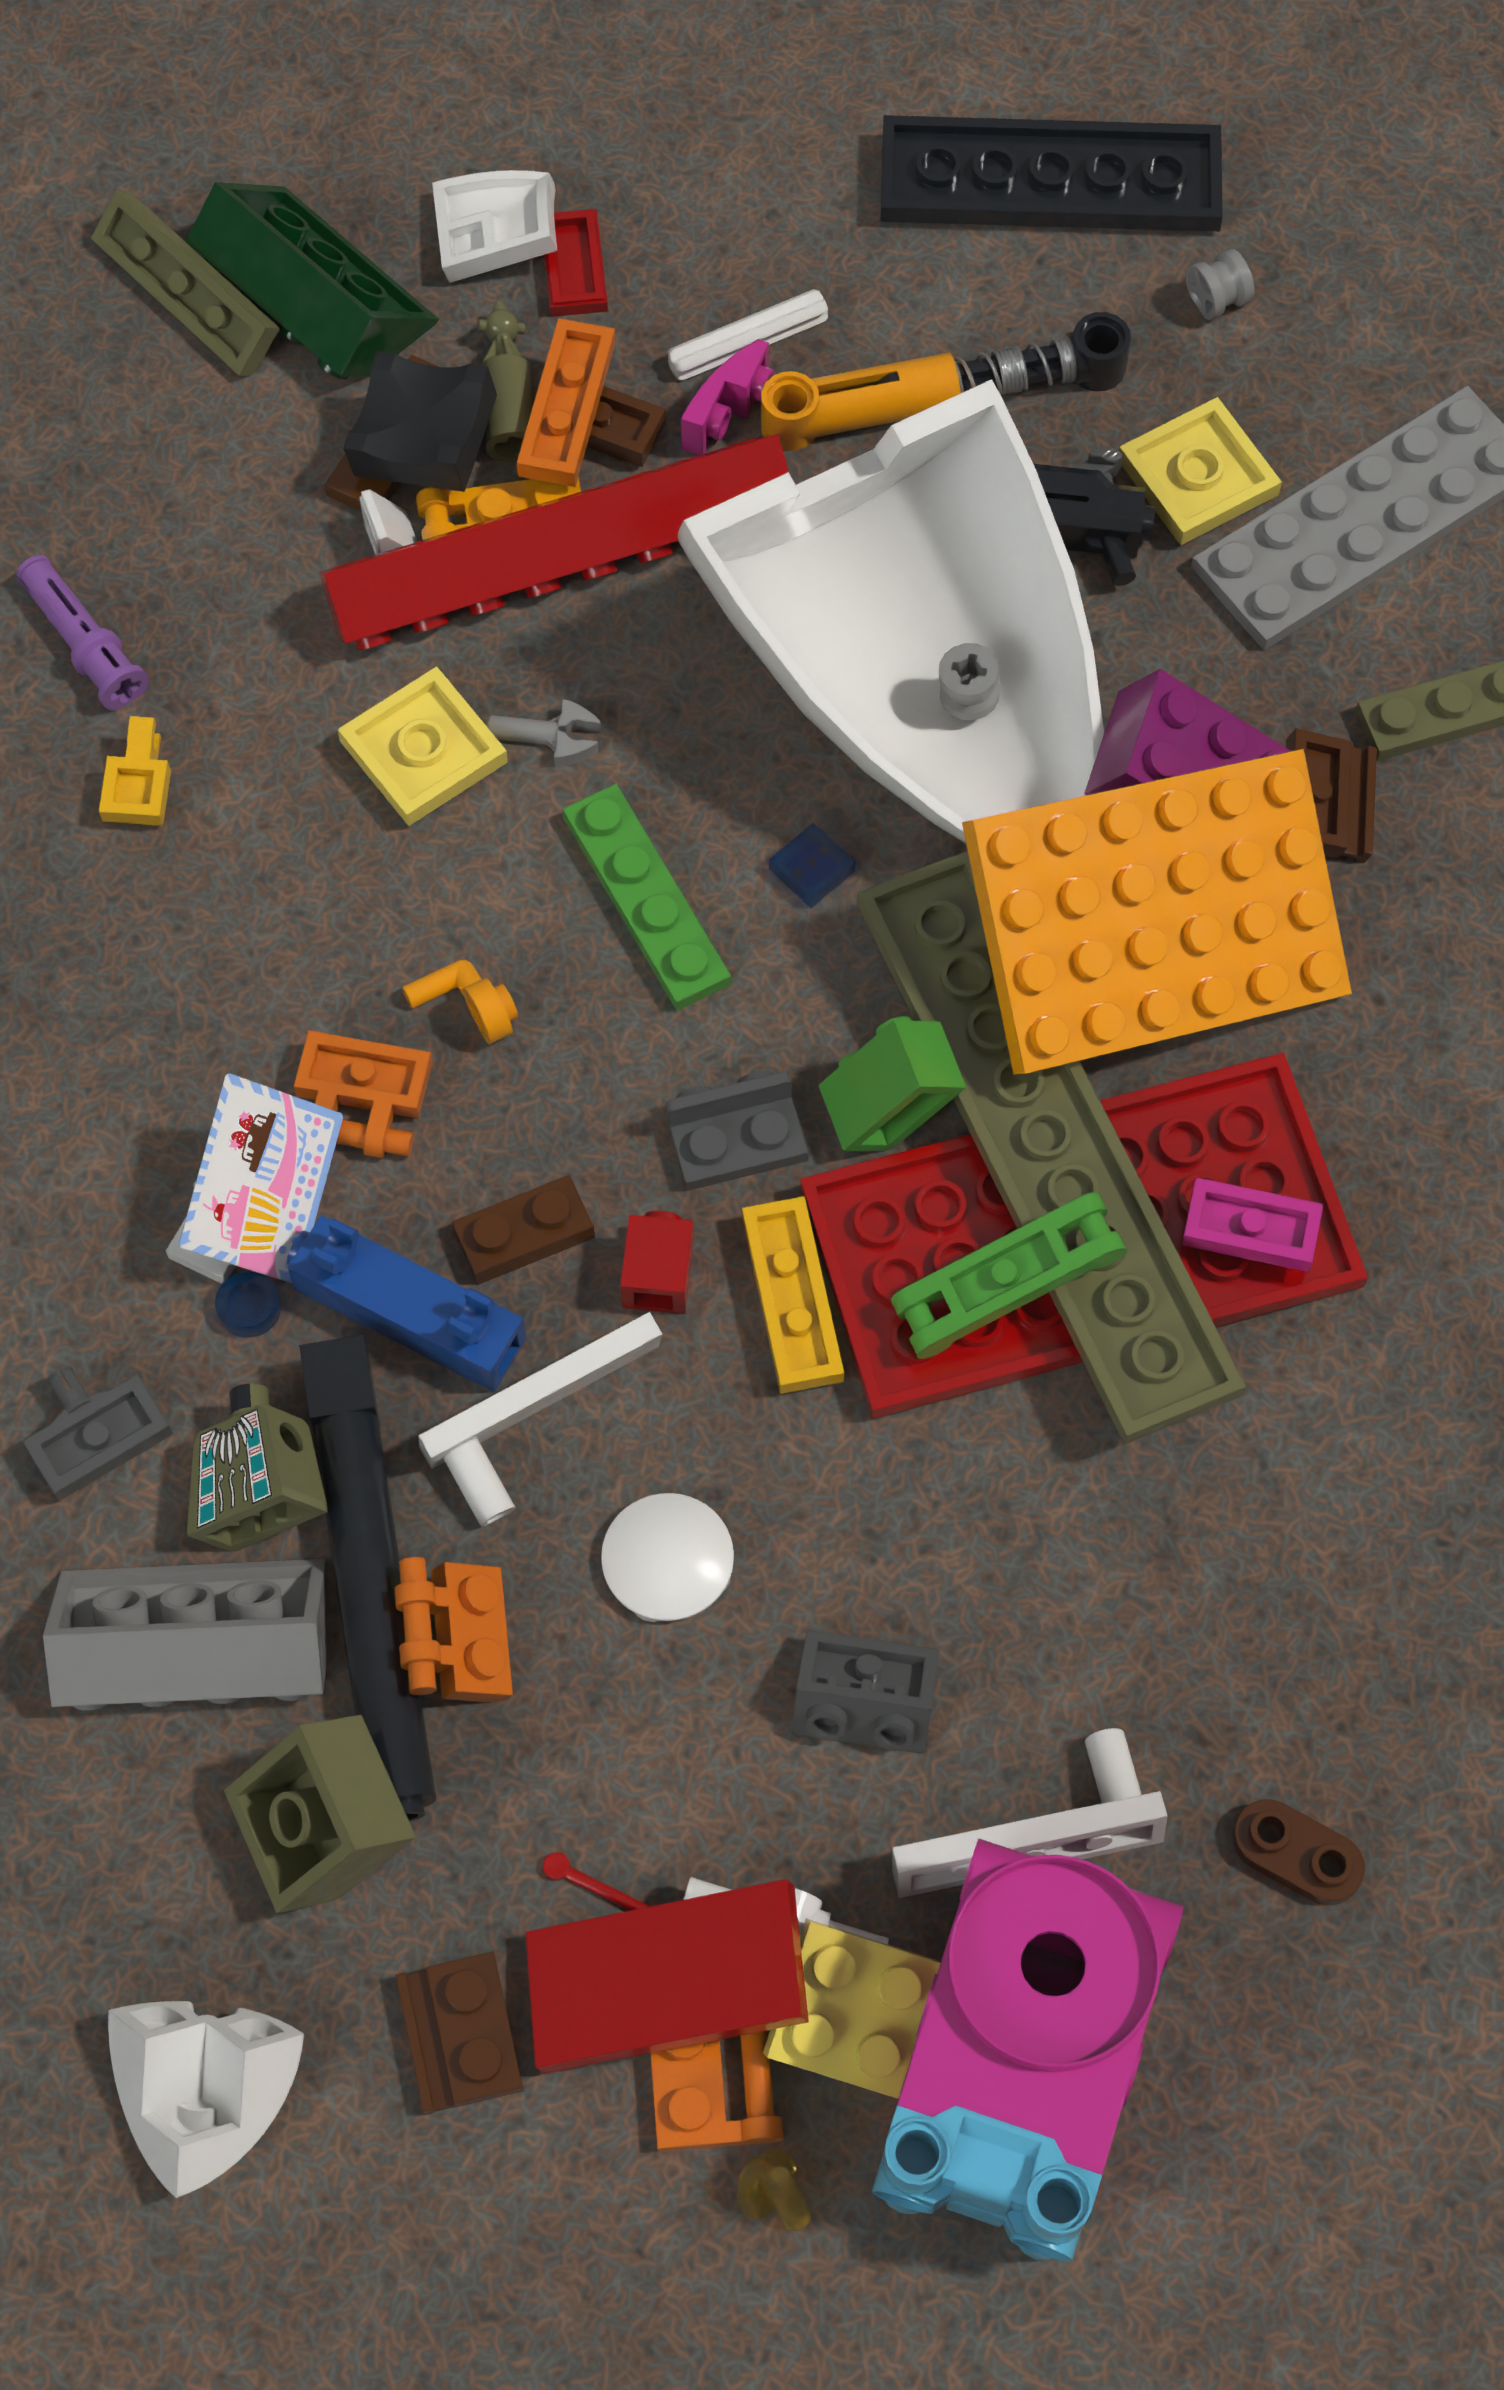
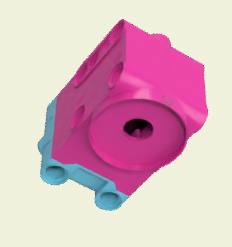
M978 1838L938 1973L934 1976L916 2033V2043L910 2059L911 2063L871 2192L883 2199L890 2208L899 2213L915 2214L921 2212L932 2214L934 2211L947 2205V2210L997 2227L1004 2225L1010 2241L1019 2246L1023 2253L1031 2258L1043 2261L1057 2259L1070 2262L1073 2260L1081 2230L1092 2212L1122 2106L1126 2105L1144 2045L1141 2043L1157 1994L1163 1967L1166 1968L1176 1939L1184 1906L1131 1889L1111 1872L1086 1860L1062 1855L1031 1856Z

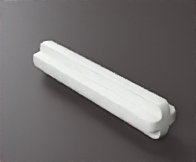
M812 289L670 348L667 352L669 367L677 380H686L722 365L742 348L758 339L768 342L770 345L825 322L828 319L827 304L820 291Z

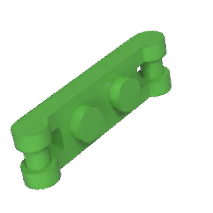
M1093 1192L1082 1195L903 1288L893 1295L891 1303L899 1319H907L913 1332L909 1340L917 1357L925 1359L935 1356L965 1335L1093 1269L1109 1266L1124 1257L1127 1253V1248L1119 1232L1110 1231L1104 1219L1108 1210L1100 1194ZM1080 1229L1086 1243L1069 1251L1062 1236L1073 1230ZM945 1298L951 1313L935 1320L930 1308L936 1301Z

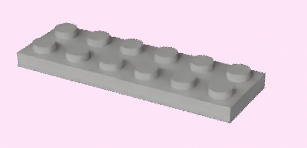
M1466 386L1195 555L1192 559L1191 568L1265 651L1504 499V424L1469 386Z

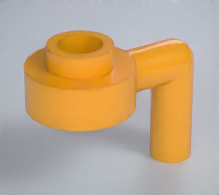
M458 960L401 987L412 1009L459 988L475 1023L489 1045L513 1034L510 1021L518 1018V1012L504 984L494 987L488 978L482 979L473 964L467 960Z

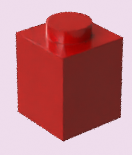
M661 1210L647 1212L644 1216L629 1215L620 1284L622 1308L686 1314L694 1249V1225L692 1220H682L675 1213Z

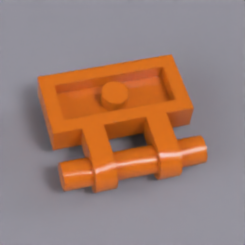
M308 1030L294 1083L296 1097L316 1100L315 1104L334 1111H338L339 1105L371 1110L368 1124L342 1120L336 1144L361 1148L365 1156L384 1159L386 1153L410 1157L414 1144V1132L393 1129L391 1126L394 1114L419 1119L433 1065L431 1052Z
M409 1557L400 1560L401 1584L397 1585L394 1590L396 1609L402 1611L404 1617L405 1643L399 1646L401 1668L408 1670L410 1694L426 1695L437 1691L435 1673H439L442 1699L493 1703L502 1702L512 1697L513 1690L501 1567L443 1562L431 1569L432 1582L427 1581L426 1560L424 1558ZM430 1614L435 1616L437 1641L432 1640Z

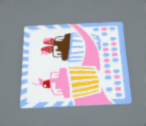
M230 1073L226 1074L179 1246L198 1254L292 1283L288 1271L287 1256L297 1236L304 1230L310 1232L314 1227L343 1120L342 1113Z

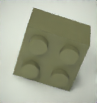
M362 1715L299 1725L224 1790L276 1913L331 1902L342 1897L416 1838Z

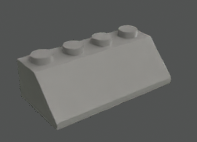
M326 1559L61 1571L43 1633L51 1707L73 1706L79 1710H95L107 1704L140 1703L147 1707H162L174 1701L208 1700L216 1704H228L236 1702L241 1698L273 1696L280 1700L294 1701L305 1698L308 1695L323 1694L327 1668Z

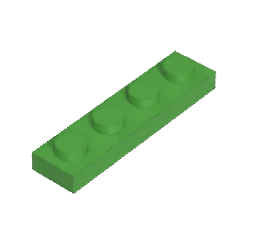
M617 783L563 808V819L676 1011L730 986L731 975Z

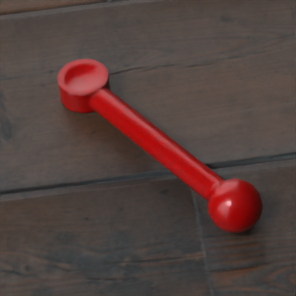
M551 1853L544 1859L543 1871L550 1880L561 1881L566 1879L628 1911L650 1907L571 1867L568 1858L563 1853Z

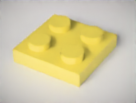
M1218 397L1119 446V452L1123 456L1121 466L1137 487L1145 488V498L1150 505L1155 506V512L1180 546L1279 496L1282 481Z
M437 666L337 729L342 745L408 826H411L508 763L507 750Z
M806 1918L800 1934L809 2022L770 2030L763 2054L769 2059L899 2099L916 2043V2033L934 1976L938 1973L940 1962Z

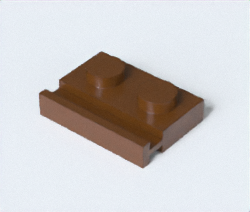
M1295 728L1286 739V748L1290 751L1304 749L1325 856L1338 859L1343 855L1355 858V862L1365 863L1373 855L1377 747L1368 746L1364 750L1352 747V741Z
M494 1951L426 1967V1970L409 1974L404 1972L395 1975L422 2109L425 2115L524 2091Z

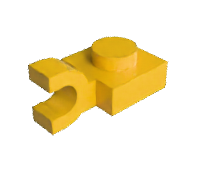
M130 716L126 756H107L99 813L103 822L163 826L171 769L168 760H157L161 735L160 733H155L156 721L154 718Z

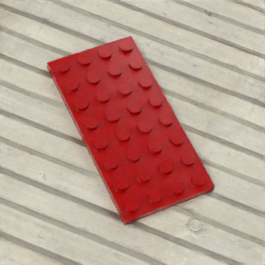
M1284 1052L1100 1100L1215 1327L1365 1286L1368 1276ZM971 1134L800 1178L802 1197L805 1196L812 1229L872 1419L1084 1363L1049 1292L954 1341L950 1347L935 1356L925 1359L918 1358L910 1343L909 1338L913 1332L907 1319H899L891 1303L893 1295L1017 1229ZM1196 1177L1323 1204L1310 1271L1305 1272L1183 1246L1182 1240ZM945 1298L936 1301L930 1308L935 1320L951 1313Z

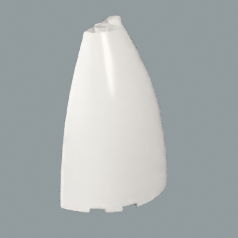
M992 379L891 425L873 450L796 485L788 472L682 522L677 536L688 559L732 625L801 712L865 773L933 824L966 844L962 822L1086 796L1084 792L1104 735L1094 649L1073 565L1035 466ZM964 643L979 644L988 648L996 656L999 663V702L995 709L987 716L976 720H962L952 716L944 709L940 700L939 663L946 652L954 646ZM970 674L963 676L962 682L967 680Z

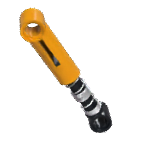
M1094 312L1084 316L1077 322L1073 332L1066 333L1065 337L1053 338L1049 346L1039 347L1032 342L1023 351L1017 346H1011L1005 349L1001 348V350H993L990 357L984 352H980L976 360L964 361L960 357L953 359L951 353L948 352L812 379L805 374L795 371L781 372L773 375L766 381L761 391V432L763 435L778 434L783 451H797L807 447L814 441L815 437L902 421L991 379L1000 395L1021 392L1023 387L1027 391L1028 384L1047 380L1048 384L1052 386L1053 379H1059L1062 384L1065 382L1069 383V381L1074 382V384H1079L1082 388L1091 391H1107L1115 388L1125 376L1131 344V332L1126 322L1117 315L1108 312Z

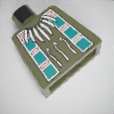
M249 1383L232 1388L229 1392L231 1418L200 1431L194 1440L187 1533L189 1537L230 1552L239 1551L327 1513V1502L309 1426L303 1419L270 1406L269 1390L266 1386Z

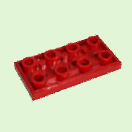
M787 1879L526 1932L535 2068L543 2073L809 2022L795 1888Z

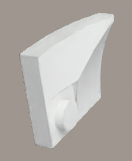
M518 170L491 171L448 178L432 183L441 264L450 283L557 251L554 221L556 190L550 173Z

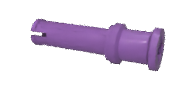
M45 555L30 557L18 568L16 572L18 578L16 579L26 589L46 615L48 621L56 628L72 649L71 662L73 667L81 675L89 676L99 690L98 697L102 705L108 710H118L142 696L148 688V674L139 665H132L122 652L123 645L118 635L111 630L98 626L81 604L78 597L74 595L51 565L52 563Z

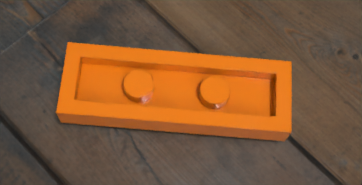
M558 318L517 460L519 477L576 487L616 344L615 328Z

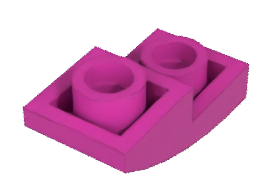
M758 339L742 348L725 361L701 386L681 418L682 450L695 455L704 454L712 439L722 440L727 431L731 414L747 419L755 401L761 402V391L765 382L775 375V370L769 368L768 342Z

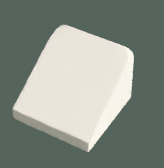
M370 489L361 492L362 496L359 498L364 526L375 554L418 542L405 510Z

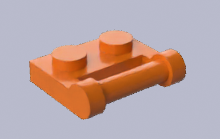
M768 2030L740 2036L747 2118L743 2120L726 2121L720 2040L651 2053L658 2152L773 2143L784 2139L782 2117L775 2116L770 2059L763 2054L768 2038Z

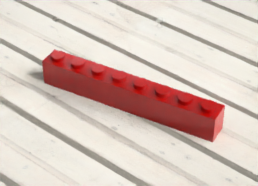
M766 434L318 573L340 641L345 644L355 641L358 651L392 641L389 630L412 623L414 632L418 633L449 623L446 613L469 606L471 615H476L505 606L502 595L525 588L527 598L558 590L562 588L559 577L581 571L583 580H589L617 571L615 560L637 554L639 563L668 556L673 553L671 543L678 541V531L685 519L784 475L789 470L779 435Z

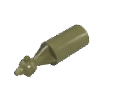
M496 301L493 311L487 316L486 320H478V331H484L489 340L493 342L481 366L489 368L497 393L484 433L487 454L494 460H518L534 404L532 371L530 363L522 357L513 343L517 334L524 335L525 323H519L513 313L507 310L503 301Z

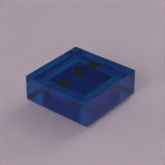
M814 823L769 859V870L810 908H813L853 874L856 862Z

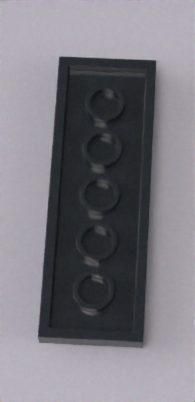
M883 115L880 222L1220 232L1223 218L1221 125Z

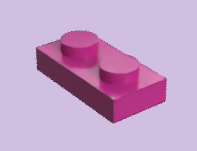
M1196 1177L1182 1245L1309 1272L1313 1263L1323 1204Z

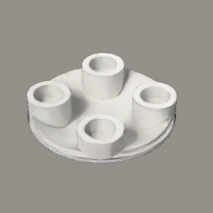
M661 1493L641 1498L618 1514L605 1535L601 1560L607 1585L614 1596L626 1608L644 1621H676L692 1617L704 1611L719 1598L730 1583L734 1551L727 1527L709 1506L690 1496Z

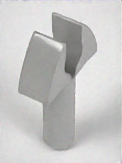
M562 700V713L550 721L491 715L485 724L497 740L547 745L555 752V767L576 764L598 753L597 741L573 740L567 736L573 730L578 729L586 732L601 733L600 720L584 707L569 700Z

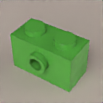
M907 1016L896 1017L881 1024L876 1029V1035L858 1051L843 1057L838 1063L839 1068L818 1085L843 1151H887L895 1148L967 1088L941 1022L914 1021Z

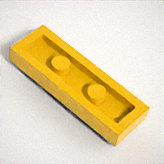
M805 1196L742 1208L744 1230L780 1394L844 1382V1369Z

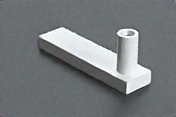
M648 1312L420 1434L419 1448L431 1469L444 1462L447 1464L480 1526H487L509 1514L516 1507L480 1443L658 1348L662 1332L651 1313Z
M1110 1728L1095 1732L1086 1738L1085 1745L1101 1804L892 1847V1872L898 1898L963 1885L978 1838L1031 1856L1062 1855L1079 1859L1163 1843L1168 1816L1161 1791L1141 1794L1123 1730Z

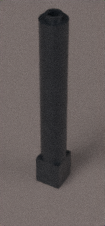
M361 1334L299 1345L309 1417L314 1431L319 1472L327 1502L326 1520L355 1715H362L407 1818L411 1822L424 1817V1807L433 1804L437 1798L421 1695L410 1694L408 1670L402 1669L400 1663L399 1646L405 1643L403 1612L396 1609L394 1590L397 1585L401 1584L400 1557L381 1440V1426L370 1355L365 1336Z

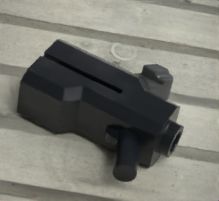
M1099 446L1090 452L1088 460L1077 468L1034 464L1066 550L1103 553L1114 585L1124 586L1131 583L1136 578V574L1129 556L1137 557L1140 540L1151 542L1155 506L1144 505L1145 488L1113 484L1112 478L1120 473L1122 454L1113 447Z

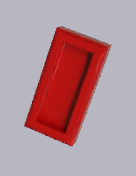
M597 209L555 212L557 251L544 255L551 317L608 312Z

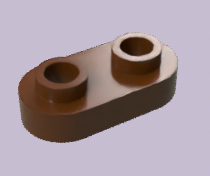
M1264 1799L1251 1803L1241 1812L1234 1825L1233 1844L1237 1854L1247 1865L1313 1902L1322 1905L1341 1904L1355 1894L1363 1881L1365 1874L1364 1859L1358 1847L1351 1840L1280 1801ZM1262 1823L1276 1825L1281 1832V1840L1276 1843L1263 1841L1258 1834V1826ZM1325 1856L1336 1858L1342 1866V1875L1338 1877L1325 1875L1319 1867V1859Z

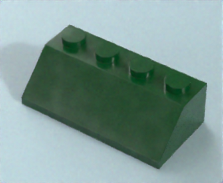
M215 182L186 239V242L200 253L214 269L240 288L241 293L259 310L266 311L279 322V330L285 337L295 343L305 345L319 357L318 365L324 371L339 379L370 377L371 367L377 351L398 355L436 325L439 320L403 287L283 186Z

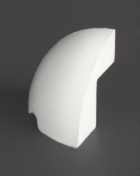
M189 2001L141 2003L108 2010L111 2063L125 2118L147 2164L174 2197L178 2198L191 2193L225 2173L262 2137L278 2114L293 2084L302 2053L304 2039L302 2032L281 2020L245 2008H237L233 2015L222 2018L212 2015L198 2016L194 2013L193 2004Z

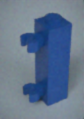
M320 1215L310 1232L302 1231L289 1250L287 1264L289 1265L288 1271L294 1290L492 1392L496 1391L526 1341L522 1317L495 1304L493 1299L472 1288L467 1290L361 1236L358 1230L334 1218L330 1220Z

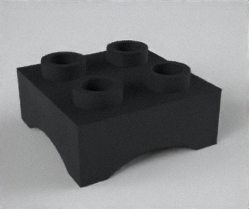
M377 351L371 367L369 387L361 414L354 427L349 431L343 447L353 475L465 492L497 397L489 368L473 364L461 367H435L408 360L397 354Z

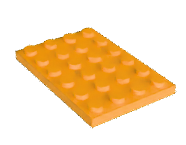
M1304 749L962 822L1014 1075L1027 1074L1352 994Z

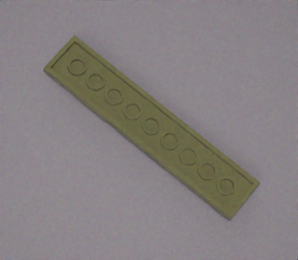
M968 851L857 892V906L914 1021L941 1022L967 1087L953 1100L1017 1229L1082 1195L1097 1192L1100 1194L1108 1210L1104 1219L1110 1231L1119 1232L1127 1248L1126 1255L1117 1262L1103 1268L1093 1269L1049 1292L1124 1445L1243 1396L1246 1386L1080 1061L1027 1074H1013ZM1080 1229L1073 1230L1062 1236L1069 1251L1086 1243Z

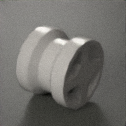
M1229 248L1220 252L1214 262L1207 264L1206 262L1199 261L1190 265L1186 270V285L1189 295L1205 319L1212 320L1221 316L1225 308L1231 304L1241 307L1254 299L1255 287L1251 271L1242 255L1235 249Z
M974 643L954 646L944 654L939 663L940 700L944 709L952 716L962 720H976L987 716L995 709L999 702V663L996 656L988 648ZM970 674L969 678L962 682V677Z

